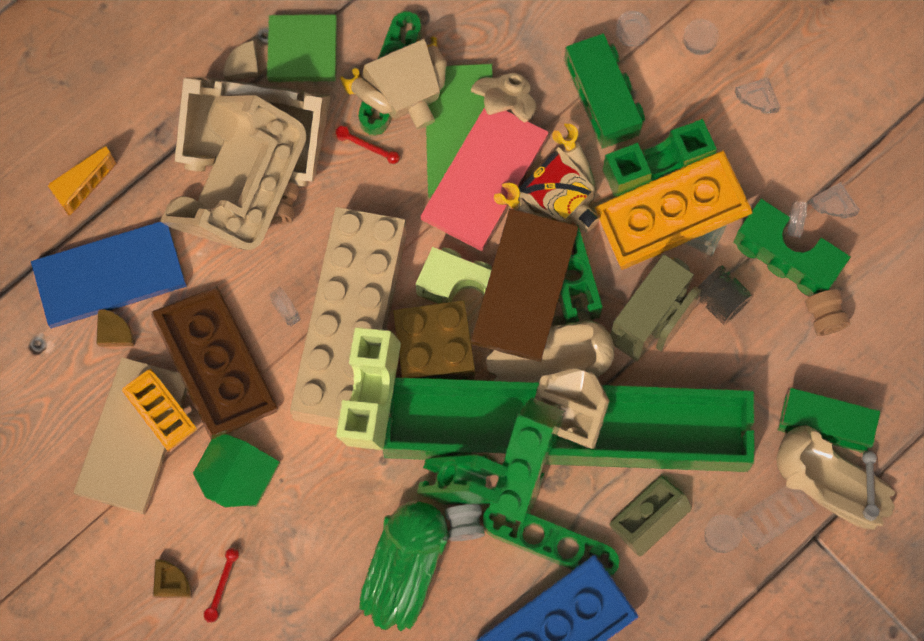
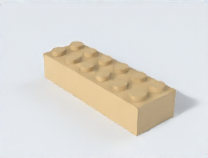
M339 207L335 208L290 407L294 421L331 428L338 427L342 400L349 401L353 392L354 371L349 364L355 327L387 330L407 236L405 219Z

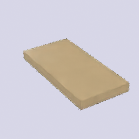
M122 357L73 493L77 496L145 515L167 450L122 392V389L148 369L154 371L181 408L187 389L179 373ZM153 385L151 388H149V389H148L147 391H145L143 394H141L140 396H138L137 399L139 400V399L142 398L144 395H146L147 393H149L151 390H153V389L155 388V386ZM160 396L145 407V410L147 412L165 400L164 397ZM172 408L168 409L157 417L154 422L158 424L173 413L174 410ZM177 421L163 431L165 436L174 431Z

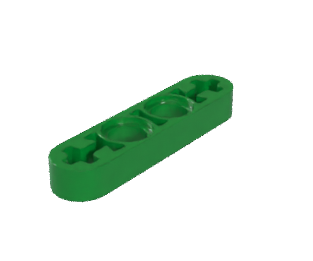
M404 11L394 16L378 59L420 40L422 33L421 22L416 14ZM406 24H411L412 30L407 31L404 44L400 41L401 28H404ZM362 101L358 113L361 129L365 133L375 136L385 132L392 119L390 114L379 112L381 120H375L374 124H370L367 116H373L375 109Z
M489 507L484 513L483 526L487 534L509 545L571 570H575L580 566L578 563L584 555L586 545L592 548L588 554L592 557L595 555L597 558H600L602 553L609 556L608 562L612 564V568L605 567V570L610 577H613L619 568V556L613 548L586 536L528 514L525 521L518 527L517 538H513L510 536L513 532L512 528L503 525L499 530L493 528V521L489 518L491 516L497 517L499 513L489 510ZM505 517L508 523L516 524V520ZM531 525L539 526L544 532L542 542L536 545L527 543L523 538L525 528ZM564 539H571L578 545V554L571 559L563 558L558 553L557 545Z

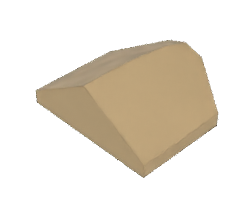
M578 368L541 376L535 399L565 411L558 436L591 449L595 448L609 403V399L597 376Z

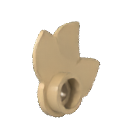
M510 73L504 74L499 78H482L477 80L471 88V92L484 96V106L488 115L511 109L517 118L527 122L533 117L536 110V102L529 95L530 84L519 74Z

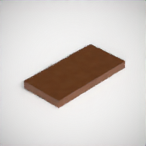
M509 208L471 344L542 362L579 226Z
M218 286L152 311L151 317L211 440L277 412L278 407Z

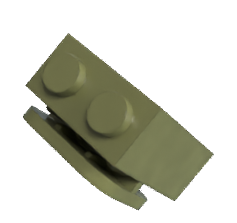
M663 254L614 320L610 334L614 346L638 362L654 339H658L656 349L662 352L696 306L702 290L695 286L686 295L694 276L686 263L678 258L673 257L671 259Z

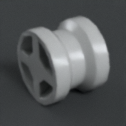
M459 505L445 510L446 519L450 521L451 529L448 531L449 541H467L485 536L484 527L479 523V517L482 514L481 505Z

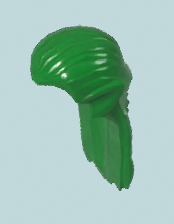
M409 501L399 506L393 514L386 515L384 518L383 532L371 560L361 590L359 608L364 611V615L372 614L375 627H380L381 630H388L395 624L399 631H403L405 628L411 629L419 617L439 556L443 553L449 538L445 517L431 504L422 501Z

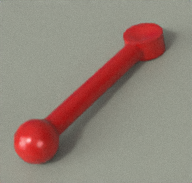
M339 126L335 130L336 138L340 141L349 140L387 158V161L393 165L397 164L400 160V155L396 151L388 152L352 135L345 126Z
M229 548L225 552L226 563L210 608H207L203 614L204 619L209 623H214L219 618L217 609L233 562L239 558V551L236 548Z

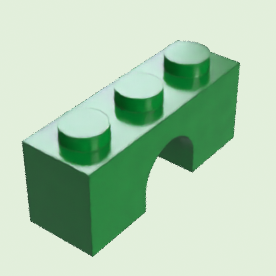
M701 119L671 130L669 137L654 147L641 150L639 144L635 143L605 154L603 173L615 198L716 153L717 148L704 120Z
M760 199L752 210V214L747 217L736 234L733 243L737 245L738 250L749 258L754 259L756 257L765 263L768 270L777 277H786L797 284V288L808 297L828 291L845 268L851 256L822 237L807 252L791 250L786 246L782 237V233L786 229L791 217L763 199Z
M534 398L529 399L518 414L503 461V465L507 467L505 477H498L496 487L501 490L499 503H490L489 510L521 523L525 521L536 503L545 475L542 469L551 448L555 444L565 414L564 410Z

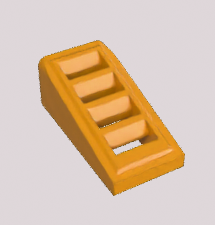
M103 147L50 182L48 187L67 215L70 216L114 168L116 162L108 148Z
M148 369L122 389V392L167 451H170L197 430L152 369ZM153 385L155 386V388H154L153 390H151L149 393H147L146 395H144V396H143L142 398H140L139 400L137 399L138 396H140L141 394H143L145 391H147V390H148L149 388H151ZM160 396L164 397L165 400L147 412L145 410V407ZM172 408L174 410L173 413L158 424L154 422L157 417L168 409ZM180 419L183 422L181 426L170 434L164 435L163 431Z

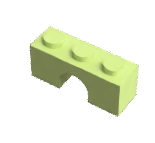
M432 247L415 284L416 294L438 304L452 302L454 296L459 291L468 288L478 290L484 295L492 266L482 261L472 263L462 259L458 252L449 248L439 250Z
M355 327L349 364L354 371L353 392L349 401L342 400L336 437L347 446L383 450L401 346V342L391 331Z

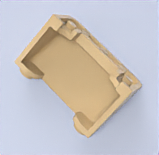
M195 76L183 79L175 162L185 163L184 169L205 171L206 166L214 165L224 143V140L211 132L208 126L207 118L215 97L256 95L297 119L306 131L305 144L289 182L297 186H307L308 181L312 182L315 180L328 115L330 95L210 77Z
M256 95L215 97L207 119L211 132L223 139L224 143L198 201L186 196L174 198L168 204L160 222L175 230L242 250H252L258 247L265 237L304 147L306 131L297 119Z

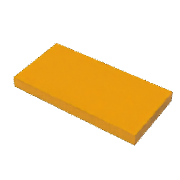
M724 150L594 207L597 215L600 217V222L621 270L752 214L751 207Z

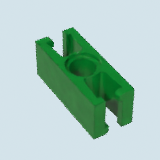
M579 227L573 246L574 255L570 257L567 271H577L581 275V279L569 281L565 278L559 297L565 324L579 322L577 310L572 308L570 296H576L581 293L585 294L589 304L587 308L590 320L600 318L602 312L601 300Z
M790 388L784 398L777 431L789 433L796 427L807 425L818 431L822 435V439L828 440L834 446L864 453L868 451V447L871 448L874 444L881 411Z
M479 455L426 458L423 468L437 473V479L434 485H429L428 481H420L417 494L446 505L499 503L501 490L497 487H492V489L485 487L486 479L492 475L505 477L507 467Z

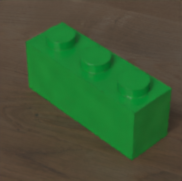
M603 33L566 46L565 65L601 149L640 136L642 124L645 122L644 111L640 103H634L630 94L632 92V85L627 73H621L617 64L619 63V55L613 43L608 44Z

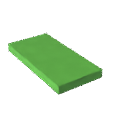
M492 64L447 66L445 85L440 90L438 99L428 105L435 119L432 124L426 126L428 198H431L485 107L484 96L471 92V88L479 79L493 78Z

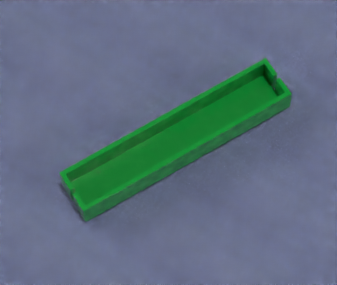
M395 377L384 448L382 450L384 458L425 460L426 458L479 455L496 463H503L518 414L530 398L535 399L539 383ZM601 385L609 399V403L595 448H588L557 435L555 444L544 465L748 472L754 464V430H750L754 424V391Z

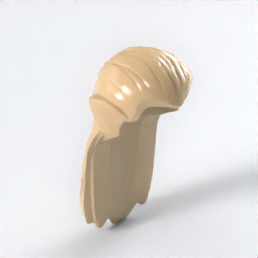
M587 319L580 322L567 323L566 325L552 326L541 363L494 350L487 357L486 365H488L487 370L490 373L497 375L494 381L540 383L541 376L573 368L588 371L598 377L609 369L614 360V344L609 331L603 325Z
M807 425L796 427L787 433L781 441L776 463L780 474L787 481L786 487L804 491L824 508L861 528L874 530L876 526L884 524L883 517H890L895 506L890 496H894L895 492L889 484L874 475L875 505L879 508L880 513L873 521L867 520L863 516V510L867 506L866 470L837 455L833 451L832 443L822 439V435L814 428Z

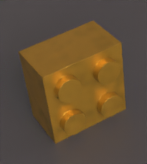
M464 300L393 310L396 336L401 342L399 358L402 378L475 380V367Z

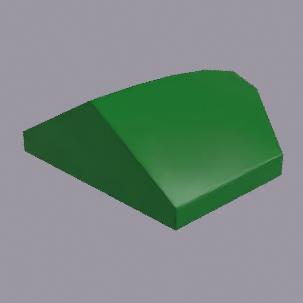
M224 434L210 441L193 475L206 499L224 508L257 507L281 463L248 442Z

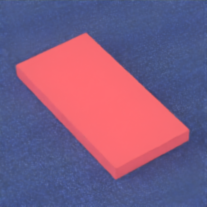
M484 107L422 212L421 220L483 252L509 206L508 204H497L494 201V194L501 193L507 199L508 192L502 187L503 183H513L518 188L520 187L545 144L549 132L528 121H521L514 114L506 110L488 115Z

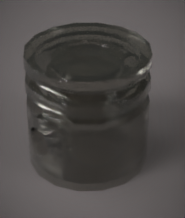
M721 265L698 288L702 290L699 302L703 305L706 303L705 308L725 325L750 302L754 295L737 278L732 279L733 274L730 271L725 272L726 267Z

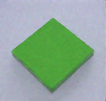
M269 15L268 82H336L337 16Z

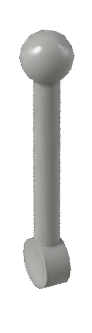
M866 451L862 456V460L866 464L867 506L863 510V516L867 520L873 521L880 513L879 508L875 505L873 464L876 462L877 456L873 451Z

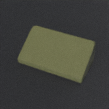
M661 476L611 521L609 525L631 550L641 557L691 511L692 507L686 495Z

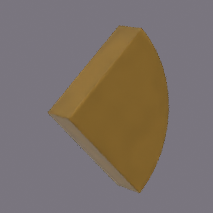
M98 310L96 344L99 347L134 346L133 334L126 322L111 311Z
M155 559L153 597L192 598L191 586L185 574L170 562Z

